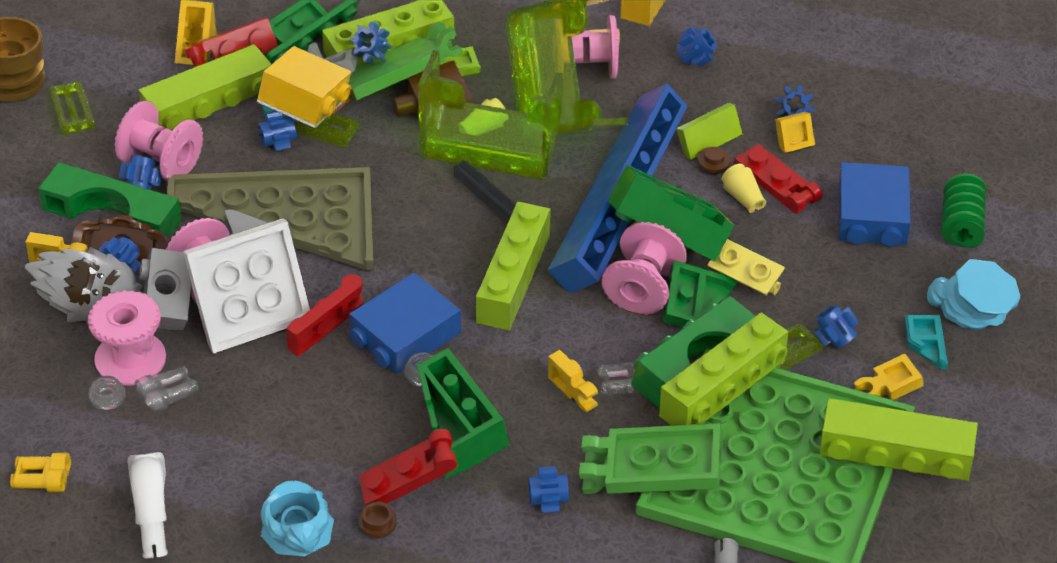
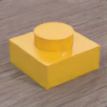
M801 112L775 119L779 147L782 152L787 153L815 145L810 113Z

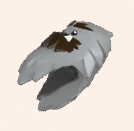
M92 247L89 248L88 252L73 249H62L60 252H43L38 255L41 261L27 263L24 268L35 280L31 282V286L36 288L37 293L43 299L50 302L49 305L68 314L67 322L86 321V324H88V315L92 306L98 300H101L103 296L106 297L110 293L122 292L123 290L140 292L142 284L136 282L134 272L125 262L119 261L112 254H104Z

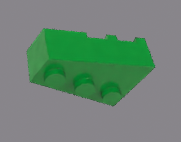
M628 164L608 199L610 204L616 209L615 215L622 220L632 224L634 221H637L639 223L650 222L652 224L657 223L659 226L663 225L666 229L669 228L672 233H676V236L681 239L686 249L693 250L713 261L717 259L734 227V224L713 203Z
M449 348L417 365L433 431L446 429L451 433L453 445L450 450L456 455L457 467L445 474L446 479L469 469L510 445L503 418Z

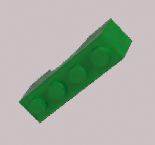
M60 162L38 188L42 210L70 219L87 211L108 209L132 216L134 220L148 224L150 229L158 230L169 237L182 221L178 198Z
M731 296L720 304H712L703 316L697 320H689L676 335L666 336L652 352L646 351L642 353L634 363L633 368L635 372L630 385L660 409L661 387L691 365L689 362L690 358L703 355L706 348L713 349L756 316Z

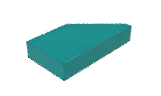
M905 315L904 326L907 346L940 369H947L948 361L940 315Z

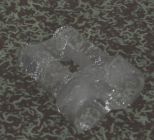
M633 358L632 362L597 367L598 378L603 380L601 383L603 396L639 392L630 385L635 372L633 366L638 358ZM611 377H629V379L609 381Z
M185 366L177 367L154 377L149 374L135 380L137 392L145 400L153 414L167 409L170 403L199 392L196 381L189 379ZM176 381L182 383L169 389L164 387Z

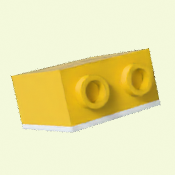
M293 46L263 72L257 102L316 128L348 99L351 92V85L348 84L351 71Z

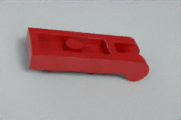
M262 17L184 48L186 57L191 58L195 68L206 63L203 53L209 50L215 60L254 44L262 54L273 50L278 45L268 18Z
M760 144L734 158V165L743 164L745 167L750 168L757 184L795 214L804 210L807 203L811 202L814 204L823 197V192L817 183L807 182Z
M353 274L345 276L341 281L340 288L325 299L318 301L303 316L293 320L286 328L288 350L299 357L350 317L349 314L361 307L363 305V296L361 295L363 290L362 279Z
M446 429L435 430L430 433L428 440L359 474L365 506L372 502L388 504L453 471L457 467L455 453L450 450L453 445L450 431Z

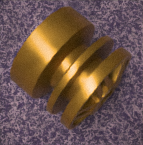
M18 17L0 18L1 102H16L28 99L37 94L44 86L45 71L42 58V33L37 25L26 19Z

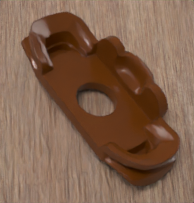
M118 214L108 218L99 217L98 221L84 220L79 222L74 228L71 244L76 242L86 244L88 247L86 252H88L90 247L98 250L105 241L109 242L112 237L116 238L119 235H127L139 248L140 255L136 260L141 263L142 259H148L152 248L166 250L171 239L158 230L150 229L148 224L134 220L132 216Z

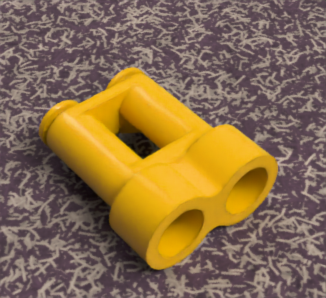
M52 453L51 456L16 457V472L11 474L10 477L11 488L47 489L48 492H64L71 466L70 454ZM27 470H43V473L24 474Z

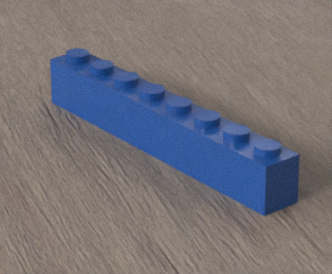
M668 83L639 97L547 270L568 292L574 293L599 282L629 223L615 215L616 209L608 201L627 164L649 175L654 174L688 107Z

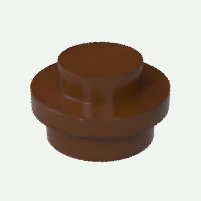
M708 147L699 152L697 162L704 172L716 175L723 173L729 168L731 157L722 148Z
M372 502L366 505L359 515L360 530L366 536L372 538H382L390 535L397 525L396 514L389 505L383 502Z

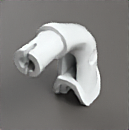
M161 452L130 455L128 457V471L134 500L136 524H140L142 556L143 558H153L152 545L155 544L157 557H162L168 554L163 521L167 520L164 503L166 477L164 456Z

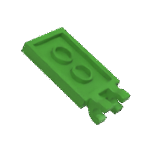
M437 22L429 28L425 38L419 37L387 51L384 54V61L374 58L372 64L362 62L356 65V69L350 76L348 83L351 85L350 95L354 99L359 100L444 62V58L448 56L454 57L462 54L461 47L458 45L452 46L449 40L457 36L455 30L451 27L446 29L445 23Z
M721 424L610 429L609 437L583 436L582 451L586 452L585 463H580L579 469L580 479H583V494L597 493L604 486H606L607 494L720 488Z

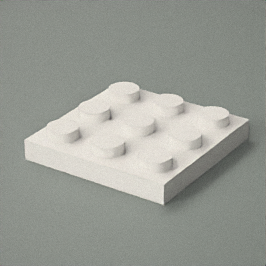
M283 218L183 251L207 343L213 354L286 329L293 320L300 318L310 310L288 222Z

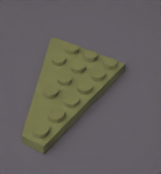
M370 167L177 174L170 178L168 177L167 195L179 199L180 211L204 219L215 218L224 223L225 226V210L229 209L268 223L283 218L288 222L294 248L364 270H374Z

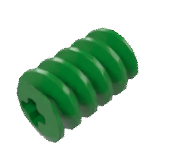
M967 173L955 175L944 185L941 234L948 244L963 248H975L984 241L987 187L979 176Z

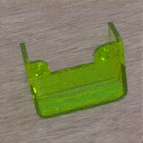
M547 0L514 9L508 14L505 28L519 128L524 137L528 139H542L595 132L628 124V118L603 119L601 108L594 100L580 101L572 37L581 35L588 26L587 6L609 0Z
M433 50L418 83L420 152L426 159L459 164L462 160H465L475 168L535 179L545 178L551 166L562 113L563 73L556 72L547 96H537L531 100L528 113L465 102V90L462 85L455 80L440 77L439 51Z

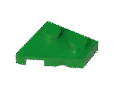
M674 260L669 272L667 285L669 288V299L664 307L662 322L683 328L689 320H697L703 316L712 304H720L734 289L737 281L724 274Z

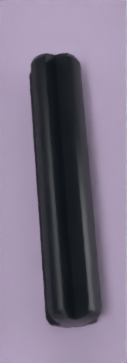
M462 160L459 164H456L454 166V176L508 223L516 204L469 162Z

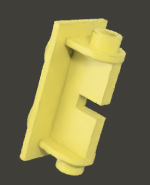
M728 239L715 261L710 260L707 264L708 267L766 296L768 293L777 294L781 283L777 280L785 269L784 266Z

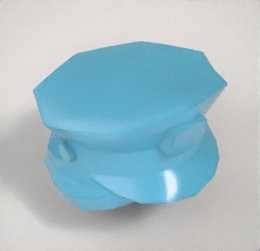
M969 259L955 272L956 275L950 279L945 277L936 278L929 286L927 292V300L930 305L941 308L945 318L962 328H970L972 330H980L989 325L997 326L1002 324L1006 314L1018 306L1020 299L1015 278L1006 273L995 262Z
M286 481L276 486L261 509L263 523L261 537L277 554L307 556L330 543L334 519L328 513V505L326 500L323 499V493L314 490L308 484L300 481Z

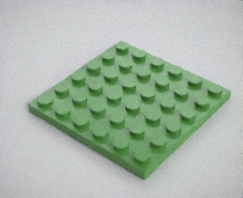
M706 348L703 355L709 352L710 349ZM775 368L703 423L721 424L720 488L642 492L636 505V515L719 540L731 538L740 546L797 563H861L895 468L819 456L828 399L914 412L915 406Z

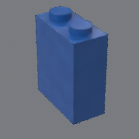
M841 162L838 184V241H849L853 244H861L863 242L882 243L886 246L907 245L910 229L909 167Z
M416 273L406 277L349 314V335L352 342L358 348L365 347L372 353L374 360L380 367H388L396 375L461 333V310Z

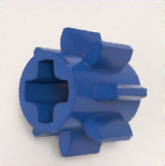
M370 22L369 28L358 25V32L355 34V37L350 38V41L354 42L356 47L352 52L353 55L363 56V61L372 64L374 58L384 61V54L388 49L392 48V45L386 39L390 32L385 29L379 30V25L374 22Z
M691 26L680 33L682 39L678 41L677 52L684 63L692 64L693 66L697 64L704 66L713 60L711 54L715 52L716 41L707 29H700V27L694 29Z
M802 85L796 88V92H791L787 86L784 87L786 96L774 99L777 103H781V109L775 113L776 116L783 113L787 116L793 115L790 112L791 107L786 105V101L792 100L795 96L799 98L798 103L803 105V108L796 110L794 114L814 112L815 109L808 106V100L813 97V94L807 96L802 94Z
M278 111L265 114V122L258 123L259 136L263 147L272 146L273 151L291 148L289 141L297 139L293 118L289 116L283 117V114Z
M131 155L130 163L121 162L118 178L126 181V183L151 190L152 185L160 186L162 176L160 170L155 168V159Z
M112 237L109 242L105 241L98 249V251L104 254H112L119 261L125 262L134 274L140 268L141 263L136 260L140 255L139 248L128 238L120 237L116 239Z
M835 304L822 311L815 318L819 325L814 328L815 335L823 346L831 342L835 349L849 343L857 335L853 327L858 325V319L849 307L841 311L838 305Z
M555 466L537 468L538 476L528 477L530 505H540L542 513L560 512L559 503L569 502L567 475H557V468Z

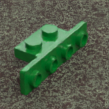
M300 0L269 21L278 46L266 55V58L273 64L293 46L306 51L309 45L313 44L314 38L318 35L323 38L322 30L336 26L335 24L341 20L343 23H347L353 19L358 13L356 8L360 0H346L328 13L316 0Z

